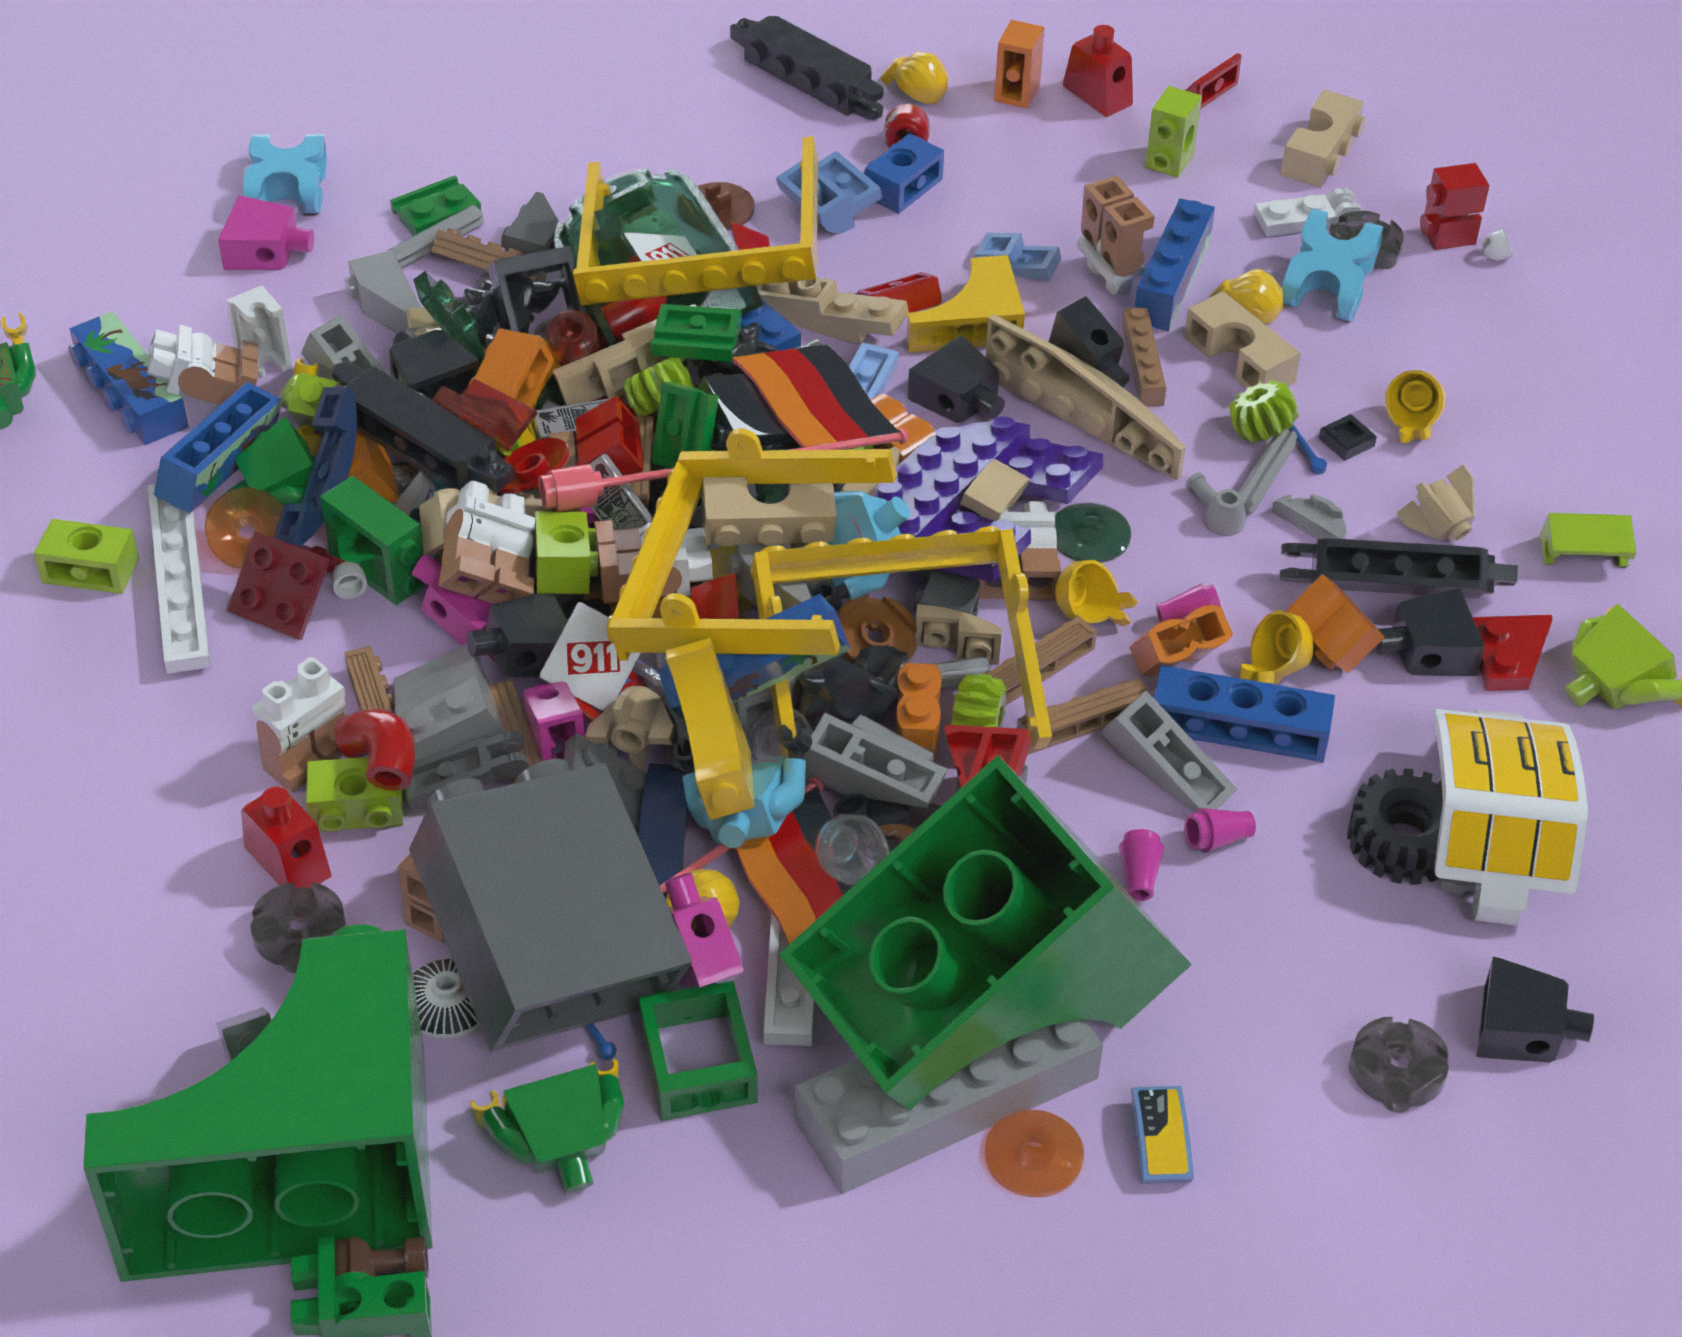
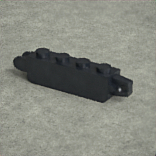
M767 16L759 22L742 18L736 24L730 26V38L744 48V60L846 116L853 112L862 117L865 116L869 120L878 119L883 116L882 104L877 101L883 98L884 88L871 79L872 70L869 64L779 16Z
M349 361L339 362L332 366L333 380L339 382L334 387H349L354 390L357 431L448 488L461 491L470 481H476L487 485L492 491L499 492L505 485L510 484L514 480L513 467L496 453L495 439L487 432L477 429L462 420L454 412H449L431 401L424 394L414 391L401 383L396 377L386 374L375 366L366 371L357 365L354 366Z
M1335 538L1318 539L1315 544H1281V555L1292 558H1312V569L1291 567L1280 570V580L1286 582L1312 584L1323 574L1341 590L1431 595L1460 588L1465 598H1480L1483 594H1493L1494 586H1514L1517 583L1518 565L1495 563V555H1489L1488 549L1482 547Z

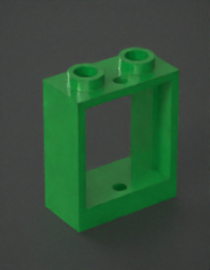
M353 475L320 496L329 554L331 556L358 564L365 573L367 584L396 606L411 595L418 593L427 585L412 575L413 569L424 555L421 528L418 522Z
M734 981L711 983L703 987L672 992L660 991L650 996L639 997L640 1027L661 1121L758 1103V1074ZM727 1017L738 1062L668 1074L659 1028Z

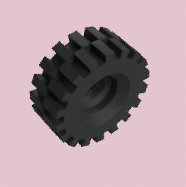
M1404 768L1402 775H1397L1395 769L1385 770L1383 779L1378 774L1369 777L1368 785L1363 783L1358 789L1357 796H1355L1347 830V839L1351 840L1350 849L1352 854L1360 853L1358 862L1364 868L1370 864L1374 865V875L1382 878L1385 872L1392 874L1391 882L1401 884L1403 877H1409L1411 885L1421 884L1423 876H1426L1430 882L1438 880L1439 878L1436 876L1434 868L1443 807L1442 779L1436 784L1431 781L1433 774L1423 771L1422 777L1413 776L1414 769ZM1395 823L1410 824L1418 828L1422 834H1404L1394 829L1391 825Z

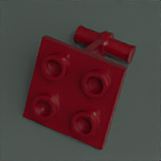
M255 531L227 611L302 640L326 571L332 573L336 566L346 561L327 554L325 548L317 545L312 548L305 545L296 546Z

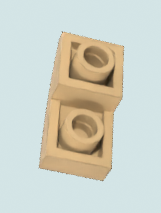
M994 459L972 482L964 493L960 504L984 518L1000 520L1006 510L1012 508L1027 487L1030 478Z
M917 604V632L915 633L917 646L957 649V660L985 657L989 663L999 664L1002 628L965 612Z

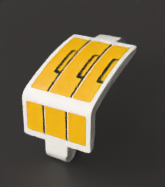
M1435 709L1434 724L1440 758L1443 807L1434 868L1435 874L1438 878L1476 882L1472 909L1473 921L1517 926L1521 911H1526L1529 889L1573 894L1576 893L1578 888L1588 821V803L1580 754L1574 734L1568 724L1524 719L1521 714L1478 709L1474 713Z

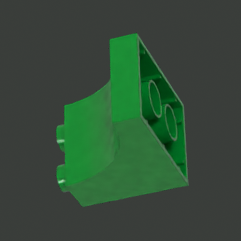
M999 755L991 760L779 953L883 1091L909 1110L914 1108L930 1092L969 1063L1004 1043L1031 1031L1058 1023L1077 1020L1102 1021L1121 1029L1192 965L1087 845Z
M354 924L340 928L328 937L302 939L300 961L294 981L284 1002L259 1036L237 1057L196 1084L167 1097L130 1108L86 1114L83 1169L120 1282L291 1264V1256L318 1251V1238L334 1236L335 1242L350 1238V1236L360 1237L369 1245L371 1250L404 1249V1241L406 1239L425 1236L427 1249L433 1248L424 1044L405 929L383 931L372 925Z

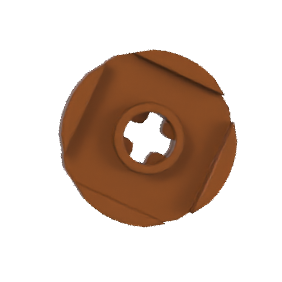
M866 594L852 600L850 599L843 605L838 613V617L851 650L842 653L845 655L844 660L855 664L861 649L874 645H888L896 647L899 651L908 652L909 659L906 663L910 662L917 649L915 637L917 626L911 613L901 603L886 596H883L882 600L868 598L870 594ZM865 629L871 632H876L877 630L882 632L881 643L869 639Z

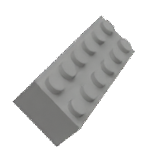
M1086 1020L1067 1021L1031 1031L1004 1043L969 1063L930 1092L911 1110L888 1096L858 1058L796 1085L795 1120L842 1195L1098 1079L1103 1044Z

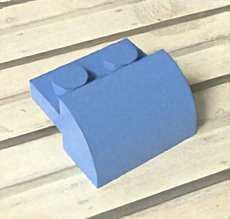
M835 151L818 162L817 222L832 233H843L855 228L853 217L882 198L881 189L840 153ZM799 162L777 176L776 180L779 189L801 207L802 173Z

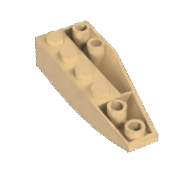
M994 314L988 318L986 358L998 368L999 386L1175 480L1182 476L1186 446L1135 396L1078 357Z

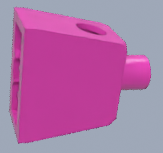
M238 196L218 239L223 270H281L286 267L293 250L305 252L313 250L314 231L312 229L297 228L295 211L290 206Z
M424 554L412 572L414 577L429 586L421 605L422 610L459 644L464 645L467 643V634L470 630L485 629L488 610L493 603L478 599L479 593L471 597L439 587L441 563L428 554ZM460 576L458 580L466 582L469 581V578ZM499 588L496 592L505 594L507 590Z
M567 682L537 684L523 692L525 714L541 761L550 759L564 760L565 749L555 753L553 747H556L554 739L566 742L576 733L585 737L583 713Z
M686 873L664 881L672 907H669L693 961L678 984L703 987L744 972L741 959L718 899L716 897H699L692 873ZM694 918V919H695V928H694V930L692 931V929H691V922H692V919Z

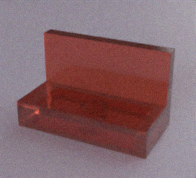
M477 379L472 381L462 396L442 386L433 398L439 406L449 412H454L462 420L477 429L487 432L495 439L496 446L508 452L538 414L534 408Z

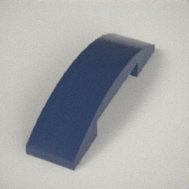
M324 387L312 426L325 433L301 504L285 503L274 534L276 539L296 546H302L324 523L320 496L348 477L357 433L354 390L349 387Z
M649 763L643 792L638 838L658 884L661 885L664 881L683 870L689 810L682 777L687 775V773L674 768L671 764ZM666 892V893L663 894L664 897H665V900H666V897H667L668 892Z

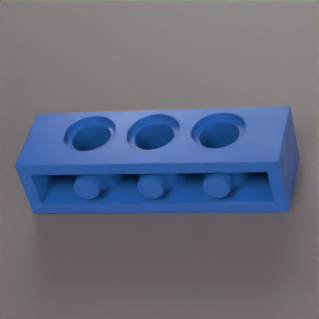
M1160 666L1154 699L1192 740L1324 763L1331 730L1335 695L1184 668Z

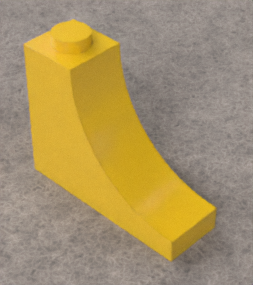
M1008 255L971 258L969 280L958 295L937 307L908 313L907 347L909 353L939 350L960 335L966 338L974 347L986 346L988 318L992 314L1024 329L1025 312Z
M711 638L666 650V660L675 683L687 726L695 767L696 784L709 819L713 820L755 808L751 751Z

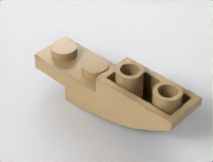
M817 276L816 279L759 285L753 291L787 321L828 337L859 344L864 341L869 333L893 336L909 313L907 302L904 300L856 295L850 292L840 293L837 290L834 279L818 278Z
M657 320L623 333L624 341L552 370L564 405L591 402L605 395L608 399L615 395L618 398L624 396L626 393L623 385L627 379L671 358L652 356L651 340H654ZM680 358V360H681L682 362L687 359V358Z

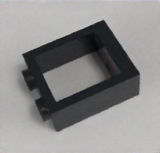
M570 245L495 260L488 268L502 327L505 330L515 332L519 331L506 281L558 271L573 334L545 339V341L549 344L552 351L560 350L562 356L583 351V345H586L593 338L586 306L580 303L573 277V269H576Z

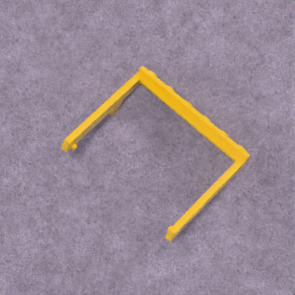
M814 136L802 137V162H800V171L802 173L800 243L601 266L598 248L604 196L610 195V189L608 184L605 185L600 162H588L577 268L573 269V277L581 305L816 279L818 156Z
M738 428L731 431L726 441L728 451H681L674 469H671L669 472L668 484L664 494L657 500L656 513L651 525H648L645 529L644 542L639 554L633 558L629 578L620 589L619 602L614 614L610 615L607 620V637L610 642H613L619 661H628L631 653H666L668 649L711 638L716 654L837 655L840 643L834 621L823 620L822 615H812L811 620L699 619L695 604L690 598L682 594L672 593L666 595L661 603L660 613L662 619L652 618L702 494L703 478L746 477L747 484L894 483L897 472L891 449L762 451L759 438L755 433L748 429Z
M988 526L972 533L957 534L953 530H944L928 537L914 538L911 534H900L883 541L857 538L847 542V544L829 545L826 542H813L805 545L803 548L786 549L783 546H769L760 552H754L750 572L751 578L754 580L759 619H767L783 611L780 597L774 595L773 584L998 563L1033 749H1043L1049 744L1052 732L1027 606L1029 599L1028 583L1025 574L1021 573L1013 529L999 530L997 527ZM788 679L771 686L770 690L777 733L779 728L785 724L792 731L794 739L797 734ZM779 742L781 756L788 757V750Z

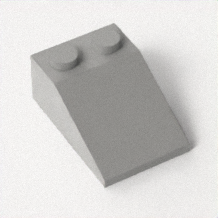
M467 643L394 678L396 715L405 720L415 739V761L483 736L488 738L499 733H505L479 656L472 657L470 655Z

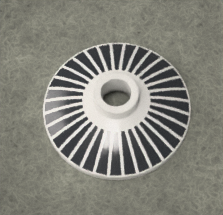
M453 958L431 961L412 973L423 1035L437 1039H451L467 1035L480 1027Z

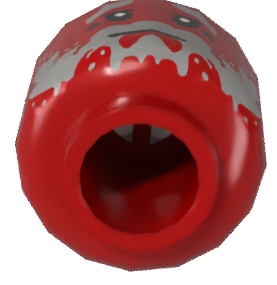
M909 103L900 104L891 109L886 116L883 128V138L888 148L899 142L909 133L928 142L930 121L923 109Z

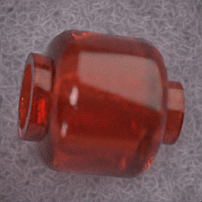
M562 311L554 316L547 326L546 339L548 349L554 361L561 366L596 353L599 350L600 344L596 324L590 316L582 311Z

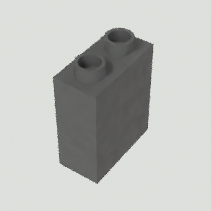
M550 759L527 768L518 775L514 784L484 790L481 781L478 779H461L441 787L429 797L427 812L410 845L409 851L490 1052L639 1011V997L650 996L660 991L672 992L693 961L606 763L570 771L565 760Z

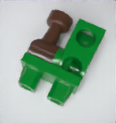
M334 1236L319 1237L318 1251L291 1256V1279L294 1291L318 1288V1297L291 1301L290 1319L294 1334H322L323 1337H379L409 1334L410 1337H432L431 1297L426 1278H429V1261L425 1236L406 1239L404 1241V1249L371 1250L364 1240L355 1236H350V1238L336 1242ZM404 1270L406 1271V1273H401V1274L384 1275V1274H389V1273H394V1272H399V1271H404Z

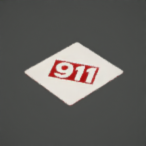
M624 233L641 261L697 255L684 236Z
M579 602L542 669L540 677L550 683L567 682L574 696L605 711L614 704L640 653H631L628 661H619L614 644L607 637L606 626L609 617Z

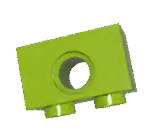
M1168 85L1152 108L1145 168L1177 178L1181 175L1195 153L1202 95Z
M535 511L537 594H589L590 577H598V551H596L595 528H588L587 512Z
M53 518L34 552L42 583L123 594L139 561L133 529Z
M369 757L307 762L308 814L317 824L319 831L334 832L347 829L403 826V790H384L370 784L365 776Z

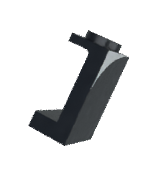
M746 374L703 377L698 389L705 391L704 393L719 395L711 445L715 451H728L726 446L728 436L731 431L738 428L748 429L755 433L759 438L761 446L783 445L790 450L802 448L778 422L758 388Z

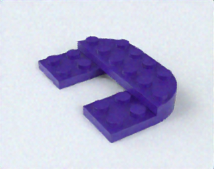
M1004 416L996 417L990 422H978L957 427H942L936 431V435L923 442L896 467L897 476L894 483H879L872 496L885 499L887 502L893 497H899L908 505L911 514L907 520L898 526L901 534H911L916 538L932 536L944 530H953L957 534L972 533L988 526L997 527L999 530L1013 529L1017 554L1019 556L1031 544V528L1015 525L1009 520L996 521L979 517L972 512H956L962 506L960 503L964 493L976 477L992 460L996 459L1030 478L1022 495L1069 504L1103 468V453L1088 451L1082 446L1069 447L1054 444L1044 438L1030 439V424L1014 422L1012 418ZM998 563L937 569L989 582H994L1000 576Z

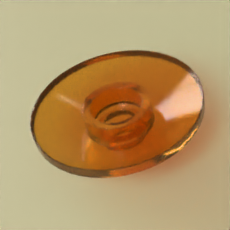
M238 488L223 494L212 504L205 520V536L211 551L225 564L242 569L252 538L245 539L241 537L239 530L244 526H249L254 531L274 537L284 507L269 493L255 488Z
M1022 1110L1002 1118L992 1127L985 1143V1161L991 1175L1004 1188L1022 1196L1047 1197L1060 1193L1075 1182L1083 1167L1084 1147L1077 1131L1066 1120L1047 1111ZM1029 1142H1037L1042 1145L1035 1147L1030 1145Z

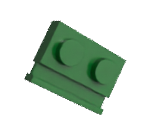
M455 175L390 200L391 211L393 214L397 213L399 215V220L413 236L469 206L474 205L482 211L481 202L464 184L460 185L458 183V178Z
M661 304L654 330V340H651L652 356L732 362L733 349L736 347L742 323L741 310Z
M662 382L651 463L666 468H674L681 451H711L719 395L704 393L705 391L676 382Z

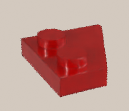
M1552 615L1473 617L1485 645L1480 671L1486 691L1529 690L1543 646L1550 631L1553 620Z
M945 725L944 731L961 788L997 755L1019 777L1021 776L1032 742L1029 729Z

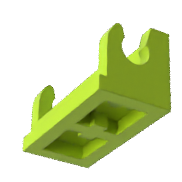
M1548 513L1539 535L1544 564L1553 565L1554 557H1559L1560 554L1617 556L1619 567H1628V559L1634 560L1636 555L1631 515Z

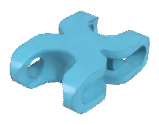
M270 134L252 135L249 145V157L254 163L245 170L244 196L272 203L280 199H293L301 203L302 213H320L323 193L319 183L325 179L327 170V151L324 134H306L301 144L286 149L272 145L269 139Z
M1313 208L1302 229L1300 253L1292 257L1282 286L1283 304L1297 307L1306 293L1315 289H1326L1337 298L1338 310L1335 315L1336 318L1353 321L1362 300V287L1365 276L1371 273L1374 268L1381 245L1383 226L1365 223L1358 236L1350 240H1338L1327 231L1326 219L1328 212Z

